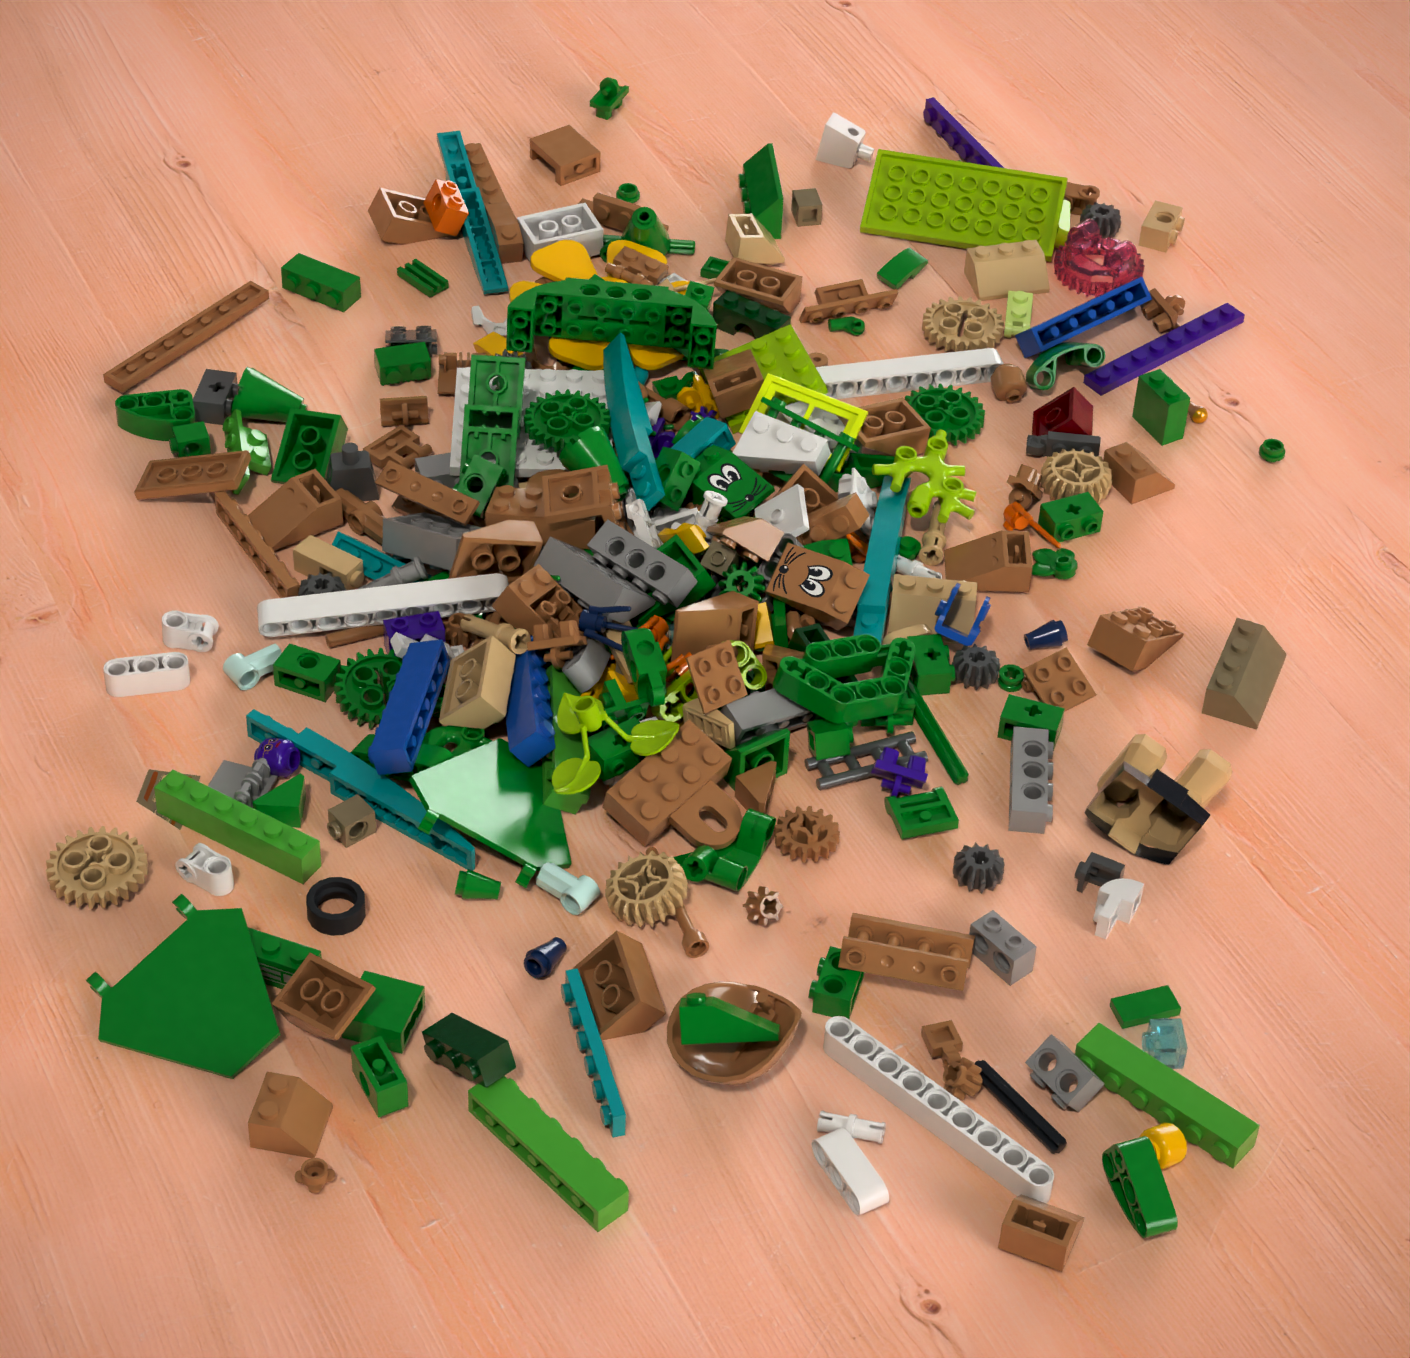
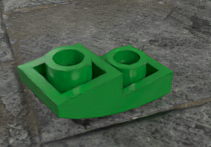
M909 247L886 263L877 272V278L892 289L898 290L909 277L913 279L928 264V260Z

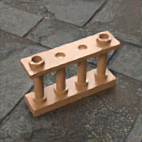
M391 460L387 462L375 481L376 485L398 495L392 507L403 515L425 512L451 519L464 526L470 524L481 528L486 527L485 520L473 515L480 504L479 501Z
M852 913L848 937L843 936L838 967L963 991L967 968L969 969L971 964L975 936Z

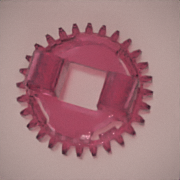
M1089 218L1069 230L1064 246L1060 245L1059 250H1056L1054 274L1057 275V280L1062 281L1063 286H1068L1070 291L1075 289L1077 294L1085 293L1086 297L1089 295L1097 297L1127 282L1143 277L1145 265H1143L1144 259H1140L1141 254L1137 253V249L1131 241H1121L1112 237L1103 239V236L1100 235L1098 224ZM1085 255L1104 256L1103 265L1098 264ZM1095 275L1113 277V282H1091V279Z

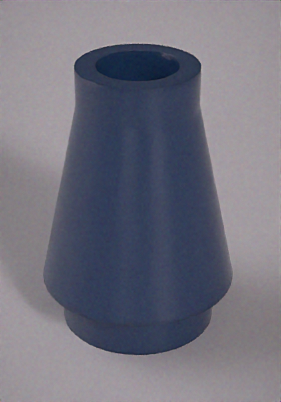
M1053 619L1032 632L1024 634V641L1028 650L1062 646L1063 642L1068 641V636L1063 622Z
M554 937L550 941L529 950L524 959L526 971L535 978L548 976L560 957L566 952L565 942L561 938Z

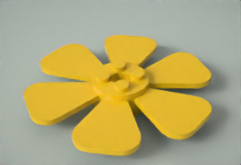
M561 240L535 251L530 259V266L535 272L553 281H562L566 277L590 279L594 274L598 275L585 247L573 240ZM616 240L608 245L606 254L607 264H613L614 257L626 246L667 265L666 257L661 252L627 240ZM607 273V277H601L605 281L629 283L625 280L613 278L609 273ZM682 280L672 282L671 284L675 288L687 285L690 281ZM531 281L514 283L510 287V303L523 292L542 284ZM686 290L680 291L678 293L685 295ZM551 337L548 349L553 357L587 370L596 371L604 369L603 350L610 342ZM627 344L634 364L646 370H657L685 357L674 348Z

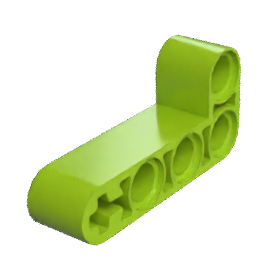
M730 640L732 647L735 646L738 650L736 660L745 688L751 690L762 688L767 681L765 668L744 642ZM752 669L755 677L751 683H748L746 674L748 670ZM689 670L666 688L665 704L671 703L668 707L670 713H665L667 710L665 704L651 707L652 714L657 719L676 722L683 717V705L698 698L695 687L692 696L687 697L685 693L688 683L691 682L694 685Z

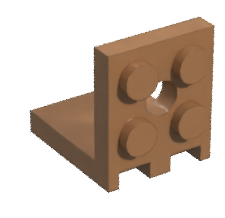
M608 465L542 476L544 514L547 524L602 515L604 523L608 519L626 530L625 522L621 521L622 517H625L623 501L617 500L620 499L618 483L612 482ZM571 493H578L575 497H572V498H567V497H566L567 495H569V494H571Z

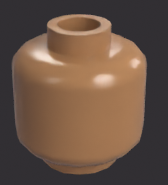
M1009 363L1002 364L994 370L991 376L994 394L1000 401H1007L1008 403L1017 402L1027 390L1026 380L1018 366Z

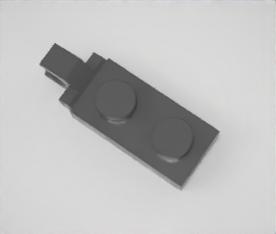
M1048 431V435H1028L1026 453L1042 457H1052L1053 452L1061 453L1062 449L1071 451L1074 448L1075 451H1082L1084 449L1086 453L1094 452V456L1097 457L1099 456L1101 437Z

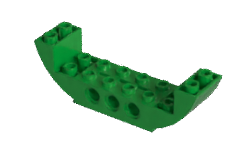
M566 277L562 281L550 282L531 288L517 296L508 305L506 350L532 353L535 335L611 342L619 333H622L627 344L689 349L687 367L713 369L717 324L712 315L695 300L669 290V287Z

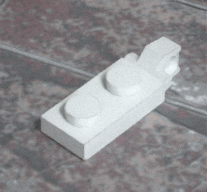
M637 499L625 505L627 517L633 520L636 527L634 535L655 549L659 548L662 543L657 535L658 531L655 523L649 517L644 501Z

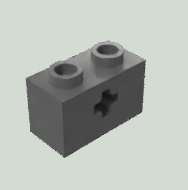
M211 369L205 370L192 400L196 422L204 421V423L223 425L225 419L231 415L235 394H238L240 388L237 383V373Z

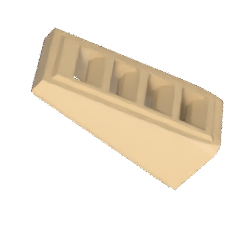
M698 698L683 705L684 723L690 719L715 743L729 749L735 747L734 723L717 709L703 714Z

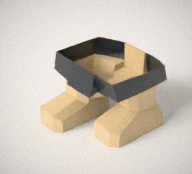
M1136 734L1100 777L1097 783L1098 792L1086 807L1084 813L1101 831L1134 855L1169 865L1210 817V814L1204 808L1230 780L1232 775L1231 763L1211 749L1199 750L1173 780L1160 771L1167 759L1166 748L1146 734ZM1127 798H1131V800H1129L1120 807H1118L1116 804V801L1118 802V800L1126 801Z

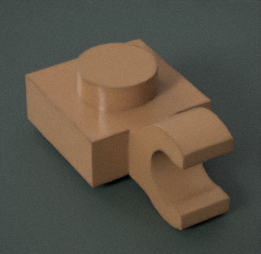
M952 1020L922 1026L921 1036L932 1058L942 1057L944 1070L952 1061L960 1063L961 1056L959 1052L962 1051L963 1042Z

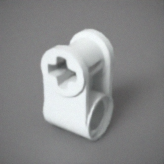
M178 610L169 611L162 616L163 643L167 647L198 652H207L212 648V637L219 628L218 621L212 616L185 613Z
M196 844L191 854L185 859L180 858L175 863L177 872L184 880L199 886L211 895L224 896L234 889L230 859L213 851L205 844Z

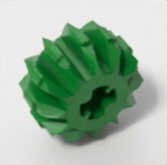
M743 562L740 570H738L735 564H732L731 569L733 572L731 574L723 571L722 575L727 580L718 582V586L724 589L719 595L735 591L757 600L759 603L762 602V598L758 593H764L766 587L761 585L765 578L763 575H757L759 570L756 566L749 569L748 564ZM741 582H745L748 587L746 589L743 587L744 591L739 592L737 586H742Z

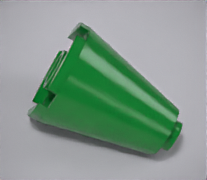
M641 207L634 211L621 237V240L631 241L657 250L664 256L669 251V234L656 213L648 207Z
M246 367L238 385L240 387L238 394H235L231 415L237 409L241 411L242 418L287 422L290 408L307 410L308 405L304 404L303 397L258 370Z
M598 426L591 427L577 435L579 440L576 443L572 444L569 441L560 453L559 460L567 470L574 471L608 465L612 482L618 483L620 499L617 500L622 501L627 497L630 484L605 431Z

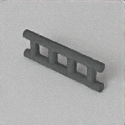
M911 731L850 747V755L816 760L815 757L805 759L804 762L807 770L818 768L822 778L816 779V785L819 790L876 776L871 774L873 764L861 767L856 758L871 754L876 761L885 747H898L903 756L898 757L896 765L907 767L911 755L925 758L926 762H928V756L925 751L917 753L913 751L910 744L916 742L914 732ZM845 761L849 770L834 774L830 765Z

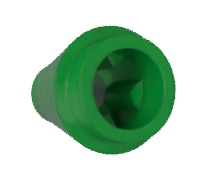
M470 869L467 872L460 870L455 895L462 896V899L498 900L501 882Z

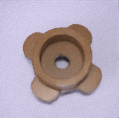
M320 1158L306 1160L302 1164L301 1170L295 1173V1181L306 1185L311 1193L320 1192L324 1184L335 1179V1171L328 1169L327 1163Z

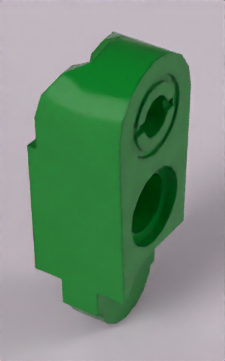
M647 628L622 631L623 655L638 699L648 697L651 707L664 705L665 695H667V667L659 642H655L653 633Z

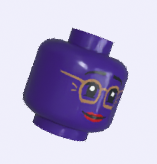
M265 739L260 743L254 754V760L259 758L266 759L270 767V775L281 778L289 777L300 764V752L294 743L288 739Z

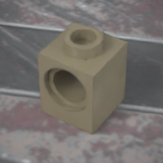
M816 188L792 190L791 211L797 227L821 225L822 202Z
M712 540L700 564L712 575H718L720 579H725L722 575L723 571L731 574L733 572L731 565L735 564L738 568L743 559L736 551Z
M358 794L328 809V832L333 839H338L346 848L376 833L375 811Z

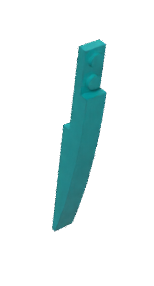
M461 132L437 133V143L446 171V181H451L458 186L469 212L461 227V231L483 294L508 291L507 281L480 189L476 187Z
M619 333L603 350L607 407L610 410V424L620 465L623 470L630 474L636 499L643 500L647 511H649L665 496V492L648 438L653 432L625 336Z
M884 476L863 570L870 576L857 603V618L853 636L868 634L877 638L881 645L890 594L893 590L894 574L896 573L911 484L910 477L904 478L899 492H893L890 489L893 478L891 476Z
M255 709L246 715L248 737L259 743L268 738L292 741L300 752L299 765L329 781L332 795L345 801L358 794L375 811L377 820L461 867L472 871L475 869V847L449 824L440 819L436 820L429 834L419 830L418 827L426 814L423 804L388 777L378 775L376 769L307 727L298 734L292 728L278 723L270 716L264 715Z

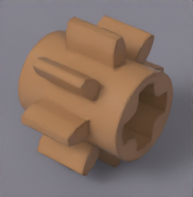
M455 613L449 617L448 621H443L445 641H449L451 646L462 645L466 647L469 645L470 639L475 640V634L464 632L461 629V619L470 621L464 617L466 614Z
M759 886L758 893L747 892L749 897L746 903L743 904V907L749 913L747 916L748 920H757L758 925L767 926L768 919H779L777 915L780 909L783 908V905L780 904L777 898L779 892H769L768 887Z
M962 1057L960 1063L952 1061L943 1073V1080L946 1083L944 1089L961 1101L964 1100L965 1095L974 1097L982 1086V1077L979 1074L982 1068Z

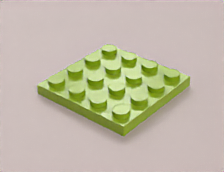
M791 324L714 357V362L750 349L764 380L769 373L821 394L828 393L826 384ZM699 368L705 383L708 384L703 369ZM777 392L774 394V397L784 401L787 405L798 402V400ZM750 409L725 418L733 434L739 432Z

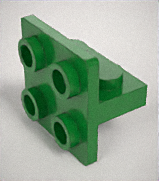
M616 679L604 682L599 700L602 702L604 711H606L611 720L617 725L633 717L638 721L645 720L649 707L648 697L626 703ZM603 720L601 727L596 731L589 732L588 737L611 728V726Z

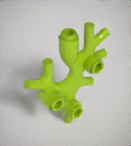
M941 429L936 432V435L928 439L923 457H917V452L913 448L901 446L896 450L893 464H873L872 473L873 475L891 476L893 480L890 489L893 492H899L904 478L909 477L913 472L923 473L929 478L928 482L918 485L909 497L907 510L914 518H921L926 515L932 498L938 497L941 508L937 520L940 523L948 521L950 512H956L970 520L975 511L961 503L960 499L974 502L976 491L965 489L960 479L951 477L965 476V466L947 465L944 463L948 443L946 440L947 433Z

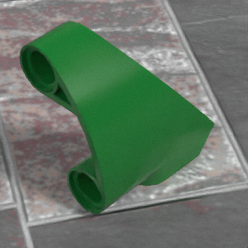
M1059 343L1044 351L1032 363L1026 372V382L1033 389L1048 390L1055 382L1057 357L1065 353L1068 365L1098 367L1105 360V351L1103 347L1093 343ZM1039 372H1042L1044 375L1041 384H1038L1036 380Z
M749 808L742 819L737 838L729 846L714 850L710 846L702 845L693 852L675 856L674 859L683 868L688 880L699 882L704 879L738 892L757 867L773 834L776 818Z

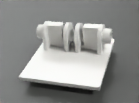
M854 467L852 468V475L844 474L839 479L838 500L855 492L857 493L869 513V517L860 530L870 540L874 522V509L877 507L878 500L876 493L869 488L865 478L861 477Z

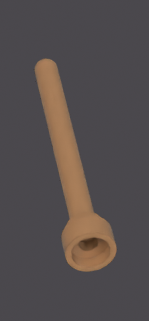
M649 847L646 850V855H648L652 850L655 852V854H657V856L659 855L655 847ZM684 905L683 908H675V917L684 934L682 946L686 955L690 958L704 955L709 949V943L704 933L694 928Z

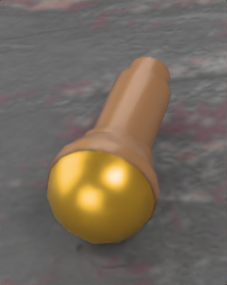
M1190 401L1188 413L1191 420L1197 424L1206 421L1208 417L1207 410Z

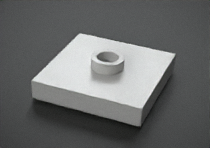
M799 484L794 485L754 509L755 518H762L781 531L792 534L795 538L810 530L804 488Z

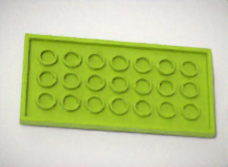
M878 149L860 232L964 249L1037 240L1045 254V261L1052 262L1068 178Z

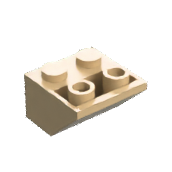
M728 214L725 241L733 257L757 264L774 265L776 263H784L785 258L772 234L753 214Z

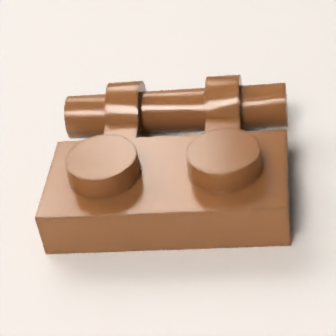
M624 246L614 257L613 264L608 263L606 265L605 272L611 274L613 278L625 280L629 283L657 286L668 273L669 266Z
M400 425L364 447L363 451H368L371 462L381 469L386 466L389 460L410 469V466L415 464V458L426 457L433 452V449L429 444L420 447V436ZM406 453L409 454L405 458L402 457V455Z

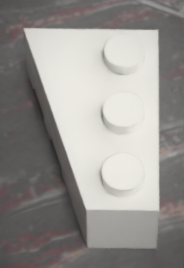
M757 411L754 412L733 451V454L750 468L760 469V472L777 470L785 471L786 474H794L805 464L817 476L820 475L831 454L827 439Z

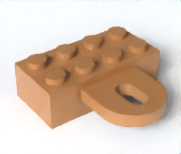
M562 469L544 470L532 475L525 489L514 488L510 485L496 487L485 512L486 526L506 520L534 521L543 540L542 546L546 545L549 537H553L580 549H589L587 544L603 526L604 520L602 515L552 524L546 523L542 476L569 472ZM571 493L566 497L572 498L575 497L578 493Z
M690 719L679 728V731L666 748L644 758L606 792L602 807L644 847L649 845L672 824L697 847L706 845L714 850L723 849L737 838L742 822V815L738 805L716 785L727 775L732 758ZM702 811L711 812L725 825L726 829L722 832L714 831L700 818L699 813Z

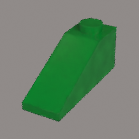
M691 993L686 995V998H681L679 1005L681 1045L779 1041V1024L714 996L706 997L704 993Z

